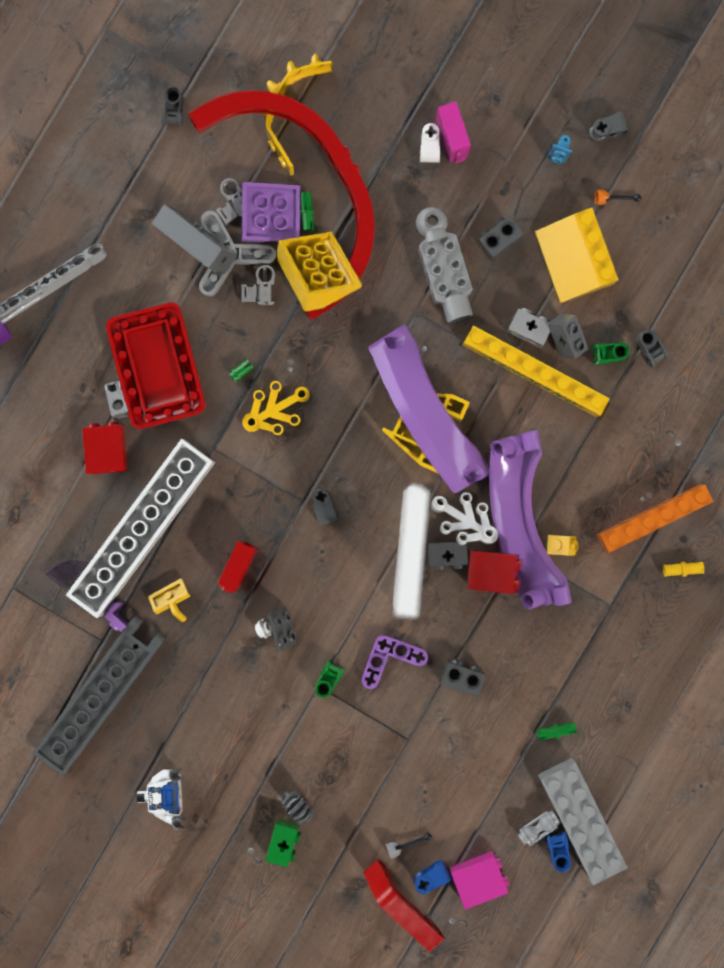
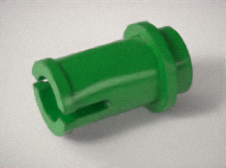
M247 359L234 370L230 369L229 375L235 382L241 381L244 375L254 369L251 364L244 369L250 363Z

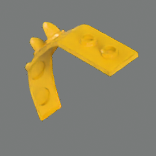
M316 53L313 54L311 63L306 66L296 67L295 63L291 60L287 63V74L282 82L276 84L269 80L267 87L270 92L283 95L289 85L302 78L332 72V62H323ZM261 114L266 119L269 146L273 152H277L281 166L283 168L286 167L291 176L294 175L293 164L271 130L274 115Z

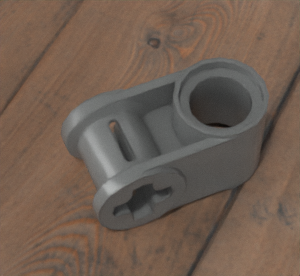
M169 87L164 94L162 124L164 126L176 124L179 127H183L184 97L177 87ZM173 95L179 96L178 100L174 102L170 101V98Z
M623 112L596 120L589 129L590 138L597 142L626 134L629 130Z
M645 330L637 334L635 342L651 368L655 367V364L662 359L669 358L667 349L653 330ZM644 334L649 336V344L643 341Z
M324 488L316 489L313 493V502L319 526L338 521L329 492ZM319 491L327 495L323 502L320 499L316 500Z

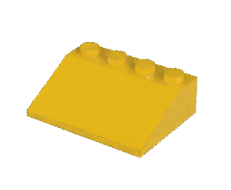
M593 208L575 213L534 232L560 303L608 287L618 281Z
M332 232L279 240L276 258L304 311L324 308L361 288L360 280Z

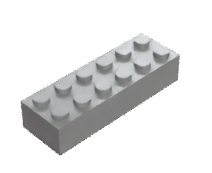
M570 758L538 774L592 885L627 869L628 867L576 762Z

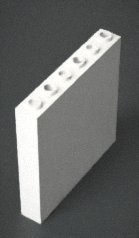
M412 485L408 489L403 490L393 595L395 615L417 617L429 492L424 491V486Z

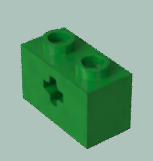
M277 819L265 862L288 868L289 861L293 862L296 850H293L294 843L298 844L301 832L298 831V824ZM283 840L287 841L285 847L281 846Z

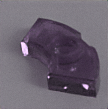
M83 560L65 561L51 568L45 575L59 586H62L67 581L77 580L90 562Z

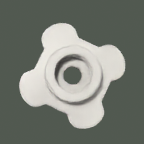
M265 618L255 624L256 633L260 638H268V636L272 635L271 625Z

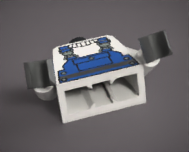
M180 767L174 770L164 769L160 771L147 784V791H137V803L148 802V812L171 824L175 830L183 829L184 826L180 822L185 821L184 816L178 817L183 811L181 779H183V776L181 777V774H178L181 771Z

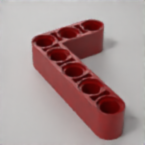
M379 859L363 871L380 907L426 950L431 952L445 940L437 926L398 891L388 869Z

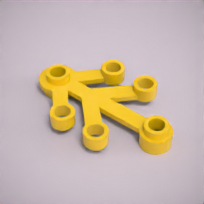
M273 381L270 384L271 392L266 410L260 414L259 409L261 402L265 399V394L261 390L255 391L253 394L254 403L251 413L244 416L242 420L243 427L249 432H255L260 428L273 432L275 435H281L284 431L281 424L272 425L263 422V420L270 417L288 422L292 426L299 425L300 417L298 415H288L279 411L297 401L306 402L310 397L309 390L305 387H298L294 395L275 405L282 385L278 381ZM275 383L279 384L278 390H273L272 388ZM300 391H304L306 393L303 398H300L298 396V393ZM262 393V399H256V394ZM292 417L298 418V422L296 424H293L291 422ZM250 419L255 420V424L253 426H250L248 424V421ZM276 426L281 427L280 433L274 431Z

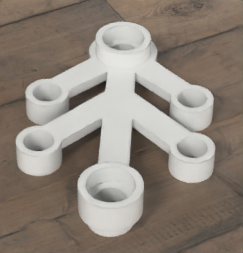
M464 492L460 497L465 515L447 504V500L443 496H436L431 503L433 511L437 513L445 511L460 521L457 523L444 521L440 527V531L443 534L465 529H473L477 532L472 534L460 532L456 538L460 545L478 540L485 544H493L497 540L498 532L493 526H490L487 516L488 505L486 503H479L476 507V513L480 515L482 524L480 525L475 521L471 506L472 495L470 493ZM463 497H468L469 501H465ZM437 501L443 502V505H439ZM479 507H483L485 511H481ZM443 526H448L449 530H445ZM486 532H490L492 536H487ZM460 536H464L466 540L462 541Z

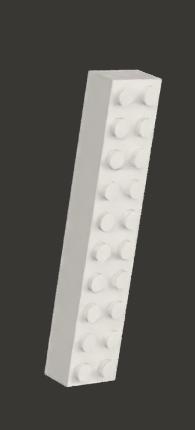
M181 439L66 596L94 617L99 618L103 616L106 608L114 601L216 462L186 440Z

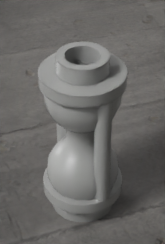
M553 810L546 811L520 828L519 831L521 833L518 836L524 845L528 843L531 846L557 829V825L561 822Z

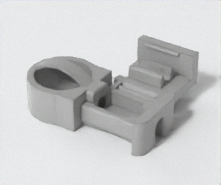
M232 178L225 179L220 185V193L226 199L227 206L222 209L220 207L216 209V213L225 226L237 217L242 218V190L238 182ZM227 183H232L236 186L237 192L235 194ZM223 185H224L225 189L227 190V192L229 193V195H227V194L224 193V191H223Z
M262 265L257 269V285L260 286L253 284V287H247V284H241L242 303L260 300V302H257L258 305L274 304L271 299V285H274L275 272L272 267ZM262 268H263V282L260 280L259 275H258L260 269H262ZM267 268L272 272V278L269 282H267Z

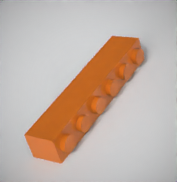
M705 484L697 485L596 534L604 552L610 553L714 501Z

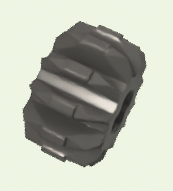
M295 791L288 794L282 802L285 811L300 825H304L314 815L311 805L303 796Z

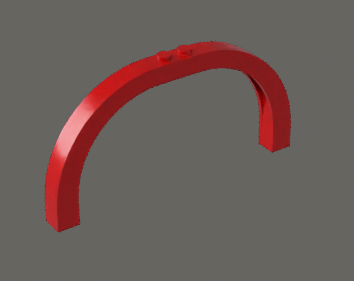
M257 90L229 93L217 97L189 112L188 118L198 135L229 118L254 113L284 118L310 134L326 154L351 199L355 214L356 235L349 263L358 279L361 278L369 262L374 241L375 224L372 203L368 190L359 174L361 173L359 166L352 162L349 157L351 156L349 149L346 145H342L335 132L325 120L306 105L290 97ZM346 296L324 308L304 312L311 321L337 305Z

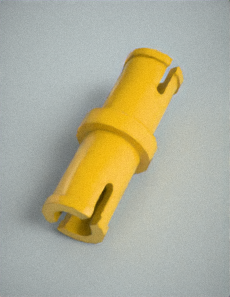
M685 561L680 562V564H664L663 574L665 577L676 575L686 577L690 574H704L703 562L686 563Z

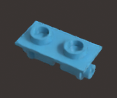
M566 135L561 136L558 144L552 146L547 156L552 162L557 164L566 163L572 150H569L570 137Z

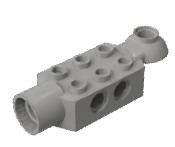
M427 207L418 214L416 219V227L419 233L426 238L419 245L418 252L434 305L443 307L447 323L458 322L473 316L468 299L473 288L456 234L446 232L448 222L445 213L439 208ZM429 218H435L437 224L429 225L427 220Z

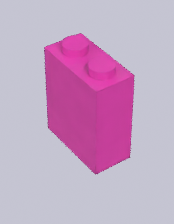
M455 101L438 107L435 119L449 163L465 161L471 147L457 102Z
M493 851L450 867L465 910L508 894L506 887L509 886L506 874H501L499 868L503 866L499 856L495 857Z

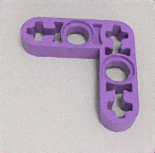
M379 635L374 642L362 675V684L367 689L377 687L388 656L416 666H422L428 661V654L423 648L387 635ZM386 639V643L392 645V641L396 642L393 646V652H389L390 647L387 646L381 649L378 641ZM404 645L407 648L406 654L398 655L396 653L397 646ZM410 648L414 649L412 651V653L419 654V652H422V656L425 657L424 660L420 659V661L417 662L416 657L412 655L411 659H408L407 657L410 654ZM380 657L382 659L381 666L374 667L371 663L372 658ZM369 667L374 671H379V674L374 673L373 679L376 681L375 683L371 682L370 685L367 684L365 679L370 677L371 671H368Z

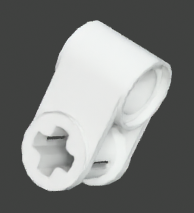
M433 123L425 125L422 130L420 162H440L439 128ZM428 131H432V138L429 137Z

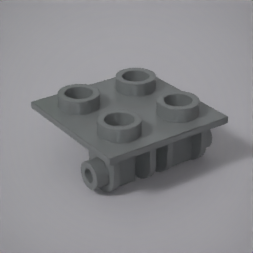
M287 607L270 611L271 613L267 614L278 652L297 643L296 633L293 630L291 615Z

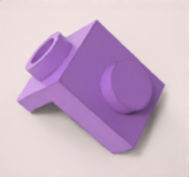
M113 601L106 608L108 612L104 617L110 621L109 625L114 630L122 632L128 625V622L117 612L123 605V602L118 601L115 603Z

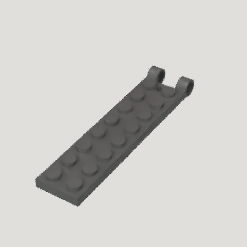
M136 615L131 619L127 627L33 751L35 756L62 776L66 774L166 640V637L159 632L149 645L136 637L134 633L143 623V620ZM134 644L139 646L138 649L134 648Z

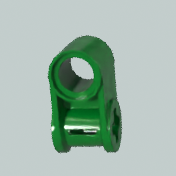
M605 343L591 346L594 354L593 365L620 362L630 354L629 346L625 343ZM616 348H621L624 351L623 357L616 355Z
M327 660L315 686L317 696L321 698L330 696L345 670L344 667L340 668L331 663V660ZM320 684H327L329 691L321 693L318 689Z

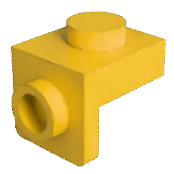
M548 535V554L576 555L578 550L576 536Z

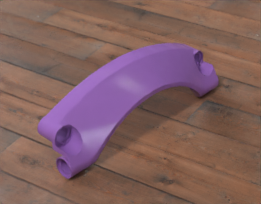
M406 324L370 345L369 351L397 411L425 456L447 483L453 493H457L476 481L487 477L490 472L489 465L480 450L463 434L440 401L425 370L418 344Z
M538 430L493 441L491 444L489 472L491 511L494 528L498 532L497 541L502 553L520 554L519 559H522L521 571L518 570V578H520L521 584L517 593L522 605L528 610L540 605L554 603L556 606H561L572 602L568 580L546 552L538 535L533 517L532 483L536 467L543 454Z

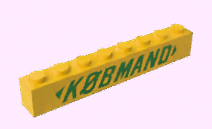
M475 326L471 328L462 345L595 417L601 416L610 399Z

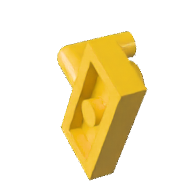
M182 578L148 596L154 613L159 614L170 608L172 614L180 622L186 620V616L177 606L179 602L190 597V593Z

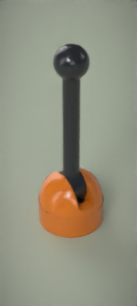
M597 189L594 201L595 205H605L609 199L639 202L641 195L610 196L606 190Z

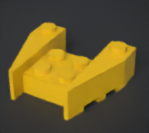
M436 393L451 418L462 422L470 402L453 394ZM401 416L393 432L386 428L382 429L416 463L438 474L413 438Z

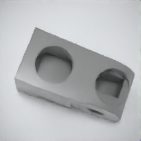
M120 381L105 384L111 416L116 420L129 416Z

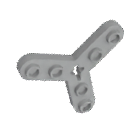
M206 211L201 216V223L204 229L237 254L225 274L207 269L199 283V289L205 296L212 297L217 294L234 265H271L276 261V251L270 245L234 244L216 212Z

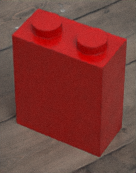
M107 422V426L93 423L88 424L87 428H82L86 474L128 471L125 426L119 425V422Z
M243 540L237 542L217 583L221 585V590L231 594V592H236L240 589L259 548Z
M471 550L467 589L506 594L517 593L521 584V580L518 578V570L521 571L522 559H519L520 554Z

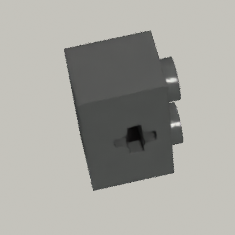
M561 313L547 323L560 356L576 359L589 349L577 316Z
M457 541L427 543L428 566L433 567V570H444V566H452V569H462L463 565H468L467 543L465 545H460ZM447 550L452 554V557H449V561L442 557V554H446Z

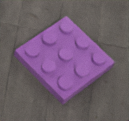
M242 183V241L279 243V240L300 237V185Z

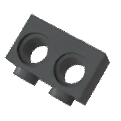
M510 216L506 219L500 218L494 224L495 227L492 230L486 229L479 235L480 239L477 244L490 261L494 260L523 236V232ZM509 228L511 235L503 234L502 229ZM493 239L496 242V246H488L487 240Z
M456 659L452 661L447 660L440 681L441 685L478 697L485 678V673L481 671L482 668L475 665L470 667L464 666V662ZM452 669L459 670V675L456 678L449 676V672ZM476 675V683L469 684L467 682L468 677Z

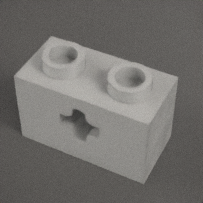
M518 308L507 333L542 348L550 333L547 324L550 320L543 316L538 318L532 315L533 312L526 308H522V310ZM529 323L533 324V329L531 331L528 330Z

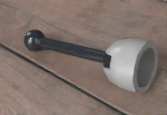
M426 833L423 837L402 845L397 842L387 843L386 847L390 858L393 859L399 856L402 848L424 840L430 841L432 835Z

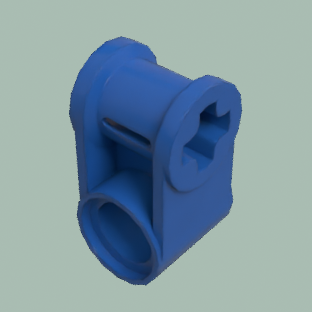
M563 831L561 834L552 836L546 835L550 859L554 868L559 872L568 871L571 861L566 832ZM564 857L565 862L563 864H556L558 858Z
M439 860L418 872L414 877V884L418 893L427 894L451 881L452 877L443 860ZM423 880L426 882V885L423 886L420 884V881Z

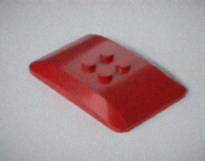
M169 302L112 317L107 321L106 331L127 405L129 419L134 428L145 429L198 415L205 410L206 402L182 311L176 303Z

